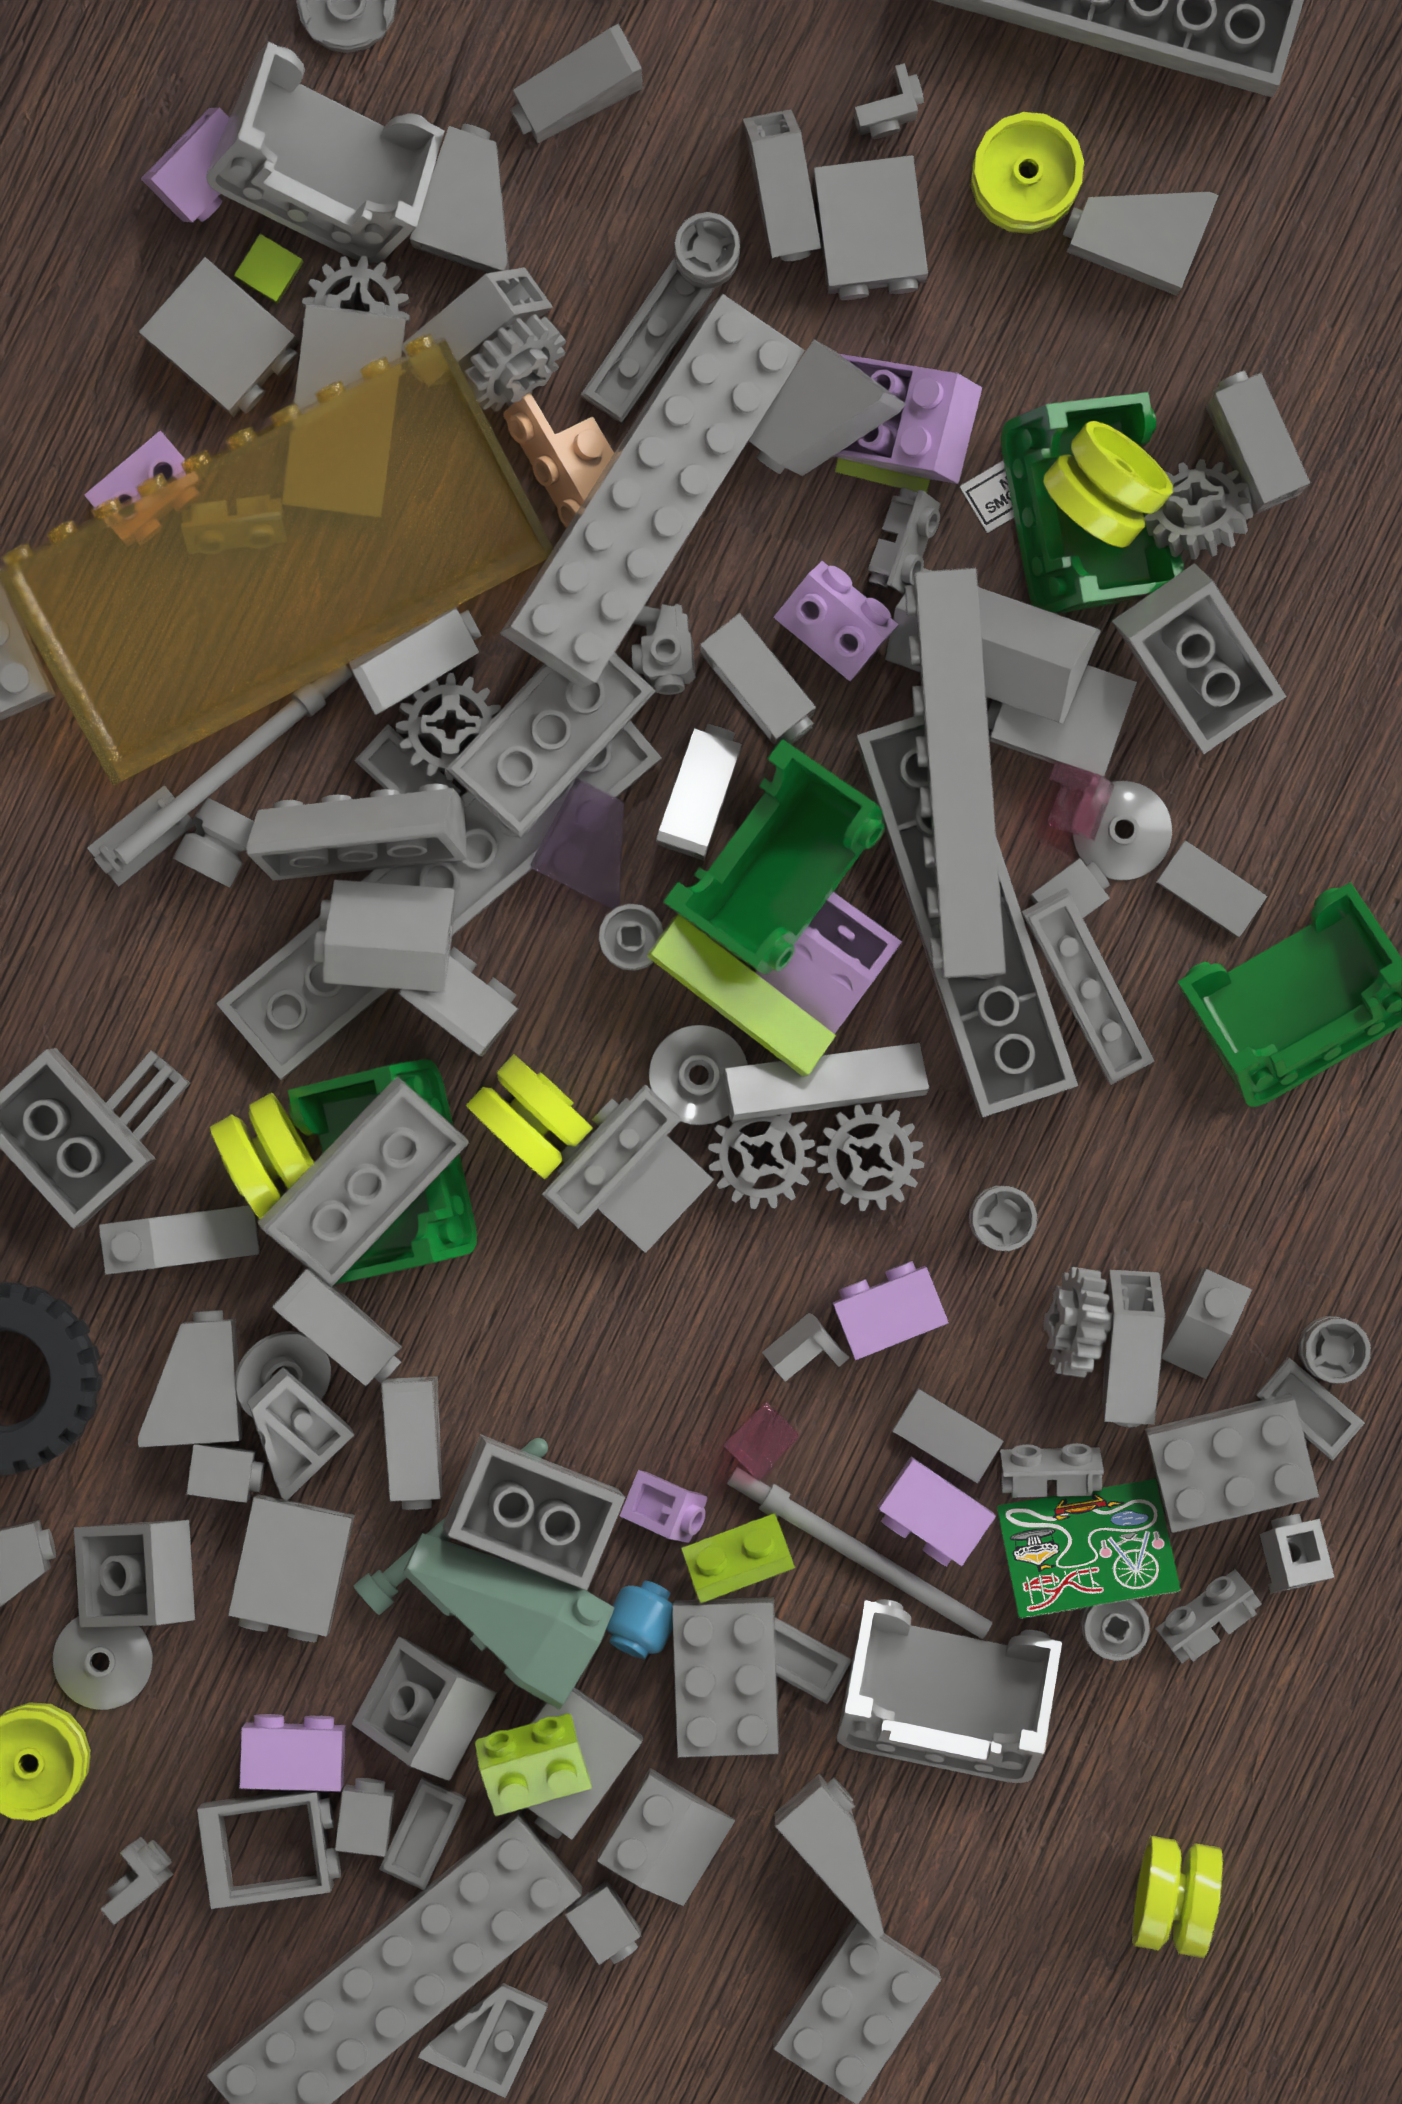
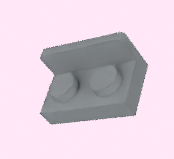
M140 1837L120 1852L133 1870L128 1872L105 1892L111 1898V1901L101 1910L113 1925L129 1914L174 1875L167 1867L172 1863L171 1859L154 1840L147 1844Z

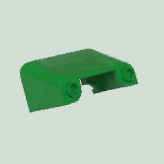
M1148 392L1046 404L1014 417L1004 424L1001 432V450L1032 606L1059 614L1147 597L1184 571L1181 556H1171L1169 545L1159 549L1154 543L1153 535H1148L1146 524L1129 546L1121 548L1108 544L1092 535L1068 516L1049 495L1043 483L1044 475L1059 456H1074L1071 450L1072 440L1087 422L1097 421L1123 433L1140 447L1147 445L1156 430L1157 424Z
M783 739L768 758L776 766L773 781L770 782L764 778L759 787L765 792L710 869L706 872L699 867L694 874L700 880L696 885L689 888L677 882L663 901L675 913L681 915L709 938L762 974H768L773 970L779 972L787 966L795 952L794 944L864 848L869 849L875 845L885 827L884 823L881 822L883 817L882 809L876 803Z
M1351 882L1341 888H1330L1316 898L1310 916L1311 925L1231 971L1227 972L1222 964L1203 962L1192 967L1184 978L1177 981L1182 995L1235 1087L1249 1107L1261 1106L1276 1099L1402 1026V958Z
M429 1059L388 1065L287 1090L290 1100L289 1116L293 1125L299 1128L306 1136L319 1135L322 1153L341 1136L397 1076L453 1125L441 1073L436 1064ZM460 1153L335 1284L467 1255L474 1251L477 1245V1230Z

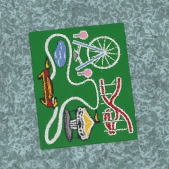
M1156 1479L1103 1487L1102 1491H1093L1092 1496L1056 1495L997 1506L1019 1618L1180 1591Z

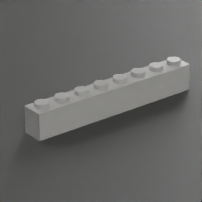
M976 568L915 572L913 578L914 585L905 586V602L907 616H916L918 636H909V657L911 666H920L921 686L912 687L914 717L923 716L925 736L916 737V754L918 767H927L928 787H920L919 791L921 817H931L932 837L923 838L925 868L934 867L936 887L927 888L929 918H938L939 938L930 939L932 968H942V979L1001 975L1006 973L977 572Z

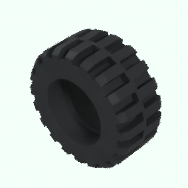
M15 1282L0 1283V1331L21 1334L38 1346L45 1356L49 1367L50 1384L47 1396L36 1413L23 1422L13 1425H0L1 1475H11L32 1470L64 1453L85 1432L84 1428L89 1419L93 1418L98 1403H95L96 1397L102 1387V1374L98 1373L97 1361L101 1360L97 1345L93 1347L88 1335L91 1331L84 1320H79L72 1313L71 1310L73 1308L63 1299L58 1300L48 1294L49 1291L36 1286L30 1287Z

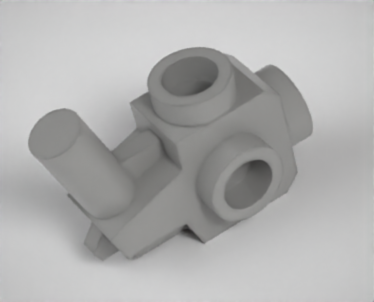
M662 604L661 609L643 606L632 624L646 626L647 636L641 637V644L632 645L633 670L637 674H644L646 682L655 687V691L659 694L672 695L681 693L685 690V684H690L696 678L694 645L689 633L688 616L682 612V605L679 604L674 606Z

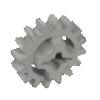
M346 256L341 257V269L336 272L325 264L322 267L326 277L323 283L314 279L309 281L310 287L316 293L315 297H307L302 300L305 308L306 304L342 309L353 308L360 292L365 310L371 313L406 317L405 324H410L411 320L409 314L399 311L400 307L410 303L408 294H395V291L402 284L399 276L397 275L386 280V264L381 262L374 270L369 269L367 256H361L357 267H351ZM350 280L349 287L338 295L330 294L337 285ZM371 282L384 291L389 300V305L373 299L370 294Z
M532 315L526 323L521 318H518L514 324L508 325L506 329L503 327L498 329V337L492 341L485 340L482 343L483 345L478 354L473 355L470 359L475 366L469 368L464 373L468 379L464 386L484 410L491 407L494 411H499L505 402L510 407L514 402L521 401L522 397L530 393L532 395V390L537 386H544L550 379L552 372L558 370L559 366L555 361L565 356L562 346L566 343V340L547 317H543L540 320L536 315Z
M1199 459L1196 469L1189 470L1183 462L1179 464V474L1173 476L1165 472L1173 485V493L1157 512L1152 514L1145 513L1144 517L1148 535H1154L1156 546L1159 549L1169 545L1171 556L1177 557L1184 549L1189 550L1191 560L1197 559L1200 550L1207 549L1208 553L1213 557L1217 555V545L1220 543L1231 548L1235 545L1233 533H1247L1246 519L1253 518L1252 500L1248 484L1242 483L1240 472L1234 470L1226 474L1223 462H1218L1213 469H1207L1204 459Z
M448 673L445 685L439 686L435 679L427 684L428 691L425 693L418 689L411 694L415 701L414 705L409 703H401L399 711L409 718L408 721L396 723V732L408 734V738L399 743L400 752L413 750L415 754L410 761V766L414 769L422 763L428 766L427 779L431 780L439 770L444 772L446 783H452L453 777L446 769L459 756V750L468 741H473L491 722L492 718L501 711L500 705H486L485 702L491 692L488 688L481 690L479 693L472 691L474 682L472 677H468L463 686L456 685L454 673ZM441 698V706L432 715H422V717H419L426 705L433 700ZM460 698L474 706L481 718L479 716H470L460 706ZM445 718H454L455 726L463 727L464 729L456 732L455 739H447L445 731L436 728L444 725ZM419 738L421 740H430L440 750V758L430 754L422 746Z
M860 1104L855 1105V1118L849 1120L840 1112L836 1115V1118L841 1127L837 1131L825 1127L822 1131L831 1141L829 1146H818L816 1152L827 1156L828 1163L817 1167L818 1173H831L833 1179L828 1182L825 1188L827 1191H832L840 1187L843 1190L840 1203L845 1205L854 1196L858 1198L860 1211L866 1210L869 1200H875L879 1209L885 1210L887 1196L892 1195L897 1201L902 1202L905 1199L900 1190L903 1184L911 1187L917 1186L918 1182L909 1174L911 1169L924 1168L922 1161L913 1159V1152L924 1147L923 1142H910L908 1135L912 1133L915 1126L911 1123L901 1128L897 1124L900 1117L898 1110L893 1111L888 1118L882 1117L881 1104L874 1105L871 1115H865ZM867 1123L879 1125L870 1137L856 1139L847 1133L858 1125ZM894 1135L899 1139L903 1149V1166L893 1161L889 1144ZM873 1143L877 1144L880 1147L878 1156L884 1160L883 1163L891 1167V1170L888 1171L883 1167L878 1168L875 1166L869 1167L867 1171L860 1168L862 1159L856 1155L857 1152L849 1147V1144L869 1149ZM837 1149H840L849 1156L852 1170L846 1180L840 1174L837 1166ZM883 1175L893 1181L890 1185L880 1190H861L869 1178Z
M729 1112V1118L733 1123L732 1126L728 1129L717 1125L715 1130L723 1137L721 1144H709L708 1147L710 1151L719 1153V1160L709 1165V1169L712 1171H723L724 1177L718 1182V1188L722 1189L731 1184L735 1188L731 1200L736 1203L744 1194L750 1196V1207L752 1209L757 1208L760 1198H767L771 1208H776L778 1202L777 1195L781 1193L790 1200L795 1199L796 1197L791 1186L795 1182L807 1186L809 1180L801 1174L802 1168L814 1167L816 1161L804 1156V1150L815 1146L814 1140H801L799 1135L807 1127L806 1123L801 1122L792 1126L789 1123L792 1113L781 1114L780 1117L773 1115L732 1121L731 1112ZM765 1121L771 1123L763 1135L748 1137L739 1131L745 1125L753 1122ZM786 1132L791 1137L795 1147V1164L784 1159L780 1142ZM741 1141L759 1147L765 1141L773 1145L770 1154L776 1158L775 1161L783 1165V1168L779 1169L774 1165L769 1166L767 1164L761 1165L759 1170L751 1166L753 1156L748 1153V1149L741 1146ZM729 1146L741 1153L744 1168L738 1178L735 1177L729 1166ZM775 1173L784 1179L782 1183L772 1188H753L760 1176Z
M1070 1267L1069 1273H1063L1062 1286H1056L1053 1292V1301L1048 1313H1045L1043 1331H1047L1049 1336L1047 1349H1052L1049 1362L1055 1365V1373L1085 1377L1086 1371H1093L1094 1358L1099 1359L1101 1356L1106 1334L1108 1331H1111L1112 1313H1108L1106 1307L1109 1295L1103 1294L1106 1280L1101 1279L1100 1271Z

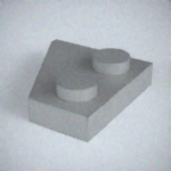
M284 1367L248 1401L276 1487L285 1501L355 1435L351 1427Z
M502 1983L422 2047L418 2058L506 2098L546 2012L548 2003Z

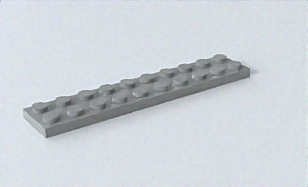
M629 721L521 838L516 836L467 791L461 797L465 805L466 860L375 869L361 882L455 889L453 936L654 767L662 758L634 724ZM320 916L216 1003L280 1080H283L390 989L323 983V962H315L314 959L317 931L326 932V930L320 929Z

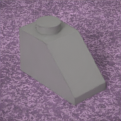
M1200 1267L1163 1349L1161 1359L1206 1379L1230 1339L1252 1289Z

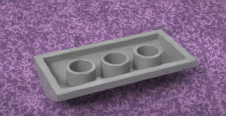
M923 568V572H929V571H931V570H928V569ZM978 587L985 696L1063 724L1100 630ZM904 594L895 608L893 620L899 625L890 635L885 660L920 673V666L910 665L909 636H918L916 616H907Z

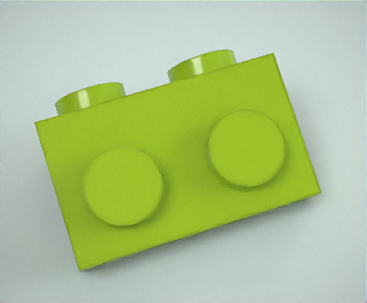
M775 1513L681 1548L701 1603L795 1568Z
M570 1713L556 1717H545L535 1723L507 1731H496L487 1737L475 1741L479 1769L495 1816L592 1789L590 1775L579 1745L573 1717Z

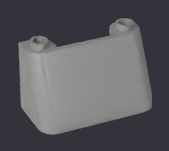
M268 41L255 59L217 145L206 175L207 183L220 194L354 260L359 261L361 256H367L369 263L381 262L417 227L445 131L429 123L424 117L412 113L396 116L383 126L300 84L305 68L296 54L288 48L279 47Z
M886 1599L876 1600L875 1602L865 1601L844 1697L837 1741L849 1749L1004 1782H1028L1033 1779L1045 1750L1062 1641L1050 1639L1049 1635L1041 1631L1024 1630L1020 1635L1012 1637L1008 1645L912 1626L911 1616L903 1610V1606L900 1603Z

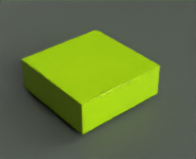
M259 234L234 277L278 304L304 262L295 254L264 235Z

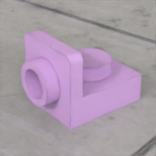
M638 1470L620 1517L668 1539L688 1543L703 1525L707 1496L688 1491L653 1474Z

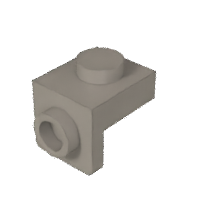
M905 63L894 67L893 76L899 95L855 107L854 120L859 136L871 133L872 139L884 138L898 133L901 130L900 124L916 120L918 113L917 105L923 104L924 98L917 74L908 76Z

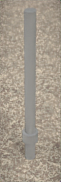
M338 661L312 684L306 682L292 693L291 697L293 700L118 845L113 851L119 860L125 865L130 863L305 715L312 717L326 705L324 699L352 677L349 668L342 661Z
M738 1467L732 1473L727 1484L759 1503L758 1509L767 1515L775 1513L776 1517H782L979 1638L983 1639L992 1625L990 1620L789 1499L791 1494L773 1483L769 1487Z

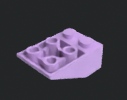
M840 354L903 401L905 406L900 413L834 455V457L915 477L959 484L982 387L958 373Z
M832 892L794 944L795 952L787 966L779 972L773 970L768 974H762L757 970L756 974L835 1034L902 941Z

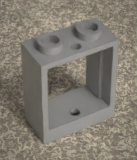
M740 613L700 644V654L774 746L779 744L782 739L792 745L813 728L812 725L814 723L810 718L814 715L816 707Z
M290 1790L205 1802L197 1809L211 1909L329 1893L334 1886L333 1879L341 1878L339 1853L335 1851V1848H329L326 1829L334 1828L332 1803L330 1798L322 1799L321 1791ZM307 1804L317 1875L234 1887L224 1816Z

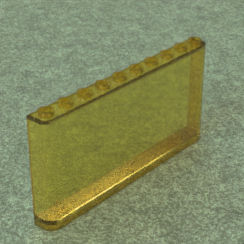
M431 333L420 336L404 346L407 354L390 363L386 356L374 360L359 369L362 377L346 386L343 385L341 380H337L316 391L314 394L317 401L302 409H299L297 403L291 404L270 416L273 423L270 426L256 433L252 426L247 427L225 440L228 446L226 449L212 456L209 455L207 450L201 451L180 463L184 471L168 479H165L162 473L157 474L136 486L138 495L122 503L118 496L113 497L91 510L94 518L78 526L75 525L73 520L67 521L46 533L50 541L34 549H31L29 544L26 543L1 557L5 565L0 568V580L113 786L549 557L554 548L444 337L434 340Z

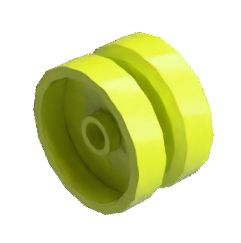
M1022 112L1001 119L985 133L976 150L972 165L971 188L979 209L990 222L1009 232L1031 234L1051 228L1068 213L1082 184L1084 159L1078 140L1063 123L1046 114ZM1028 166L1029 173L1037 175L1030 179L1024 178L1019 173L1020 167Z
M1097 421L1087 422L1072 440L1071 450L1074 456H1059L1044 475L1043 483L1053 500L1077 524L1108 544L1123 548L1129 546L1145 527L1143 513L1152 514L1157 512L1172 495L1173 485L1160 465L1134 441L1106 424Z
M513 1054L497 1071L499 1082L515 1099L509 1104L494 1089L482 1087L466 1106L526 1164L546 1179L563 1160L561 1152L544 1135L551 1130L566 1145L577 1146L593 1127L571 1107L573 1102L544 1074L540 1072L537 1075L521 1059Z
M273 1093L249 1105V1117L258 1135L254 1138L243 1120L234 1115H230L210 1126L211 1134L222 1155L221 1159L229 1176L259 1219L284 1195L278 1179L282 1178L287 1188L290 1189L314 1164L298 1131Z
M29 1702L11 1708L0 1716V1813L11 1819L34 1821L56 1813L80 1790L89 1772L91 1750L84 1729L70 1713L52 1704ZM26 1754H32L38 1760V1765L33 1770L25 1766L28 1759Z
M1150 1836L1143 1854L1133 1913L1132 1943L1137 1947L1160 1950L1168 1940L1172 1922L1174 1921L1173 1943L1178 1953L1204 1958L1208 1952L1219 1910L1222 1850L1220 1847L1195 1843L1187 1852L1182 1872L1180 1873L1181 1850L1176 1840Z

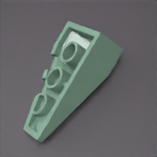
M424 1533L418 1538L403 1571V1574L440 1611L448 1616L455 1615L474 1634L470 1640L481 1651L488 1647L508 1667L504 1673L516 1685L557 1709L564 1705L601 1643L615 1608L582 1588L539 1571Z

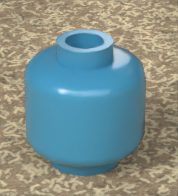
M643 1581L641 1587L629 1585L621 1588L612 1605L615 1608L606 1628L607 1632L611 1635L609 1642L617 1649L640 1659H645L647 1654L661 1652L673 1631V1604L668 1601L671 1593L650 1581Z

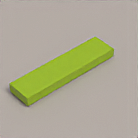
M679 914L673 917L646 955L803 1077L810 1074L836 1036Z

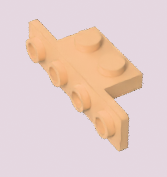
M528 393L522 397L521 401L514 402L503 415L507 421L511 436L521 445L533 466L536 479L545 486L558 509L560 520L568 527L614 455V452L593 417L554 434L535 399Z

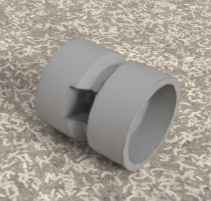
M711 212L695 214L685 220L679 228L675 240L676 268L682 278L691 285L704 289L718 287L731 278L737 269L740 252L739 235L733 224L722 215Z
M207 797L201 802L192 820L197 828L195 833L184 835L173 859L231 888L243 865L239 854L241 851H247V842L254 821Z
M626 904L616 907L606 915L600 926L599 942L603 954L611 964L622 970L637 971L647 968L654 963L646 955L663 933L660 920L651 910L642 905Z
M994 1186L983 1190L974 1199L969 1209V1224L973 1235L981 1244L997 1251H1011L1022 1247L1031 1239L1037 1226V1212L1032 1200L1024 1192L1010 1186Z
M1324 1316L1313 1320L1303 1329L1298 1341V1355L1302 1365L1311 1375L1330 1383H1346L1356 1379L1366 1369L1370 1360L1371 1345L1366 1333L1356 1323L1340 1317Z
M1135 1599L1084 1607L1079 1619L1081 1633L1092 1650L1102 1658L1113 1661L1127 1660L1138 1654L1147 1643L1150 1632L1148 1616Z

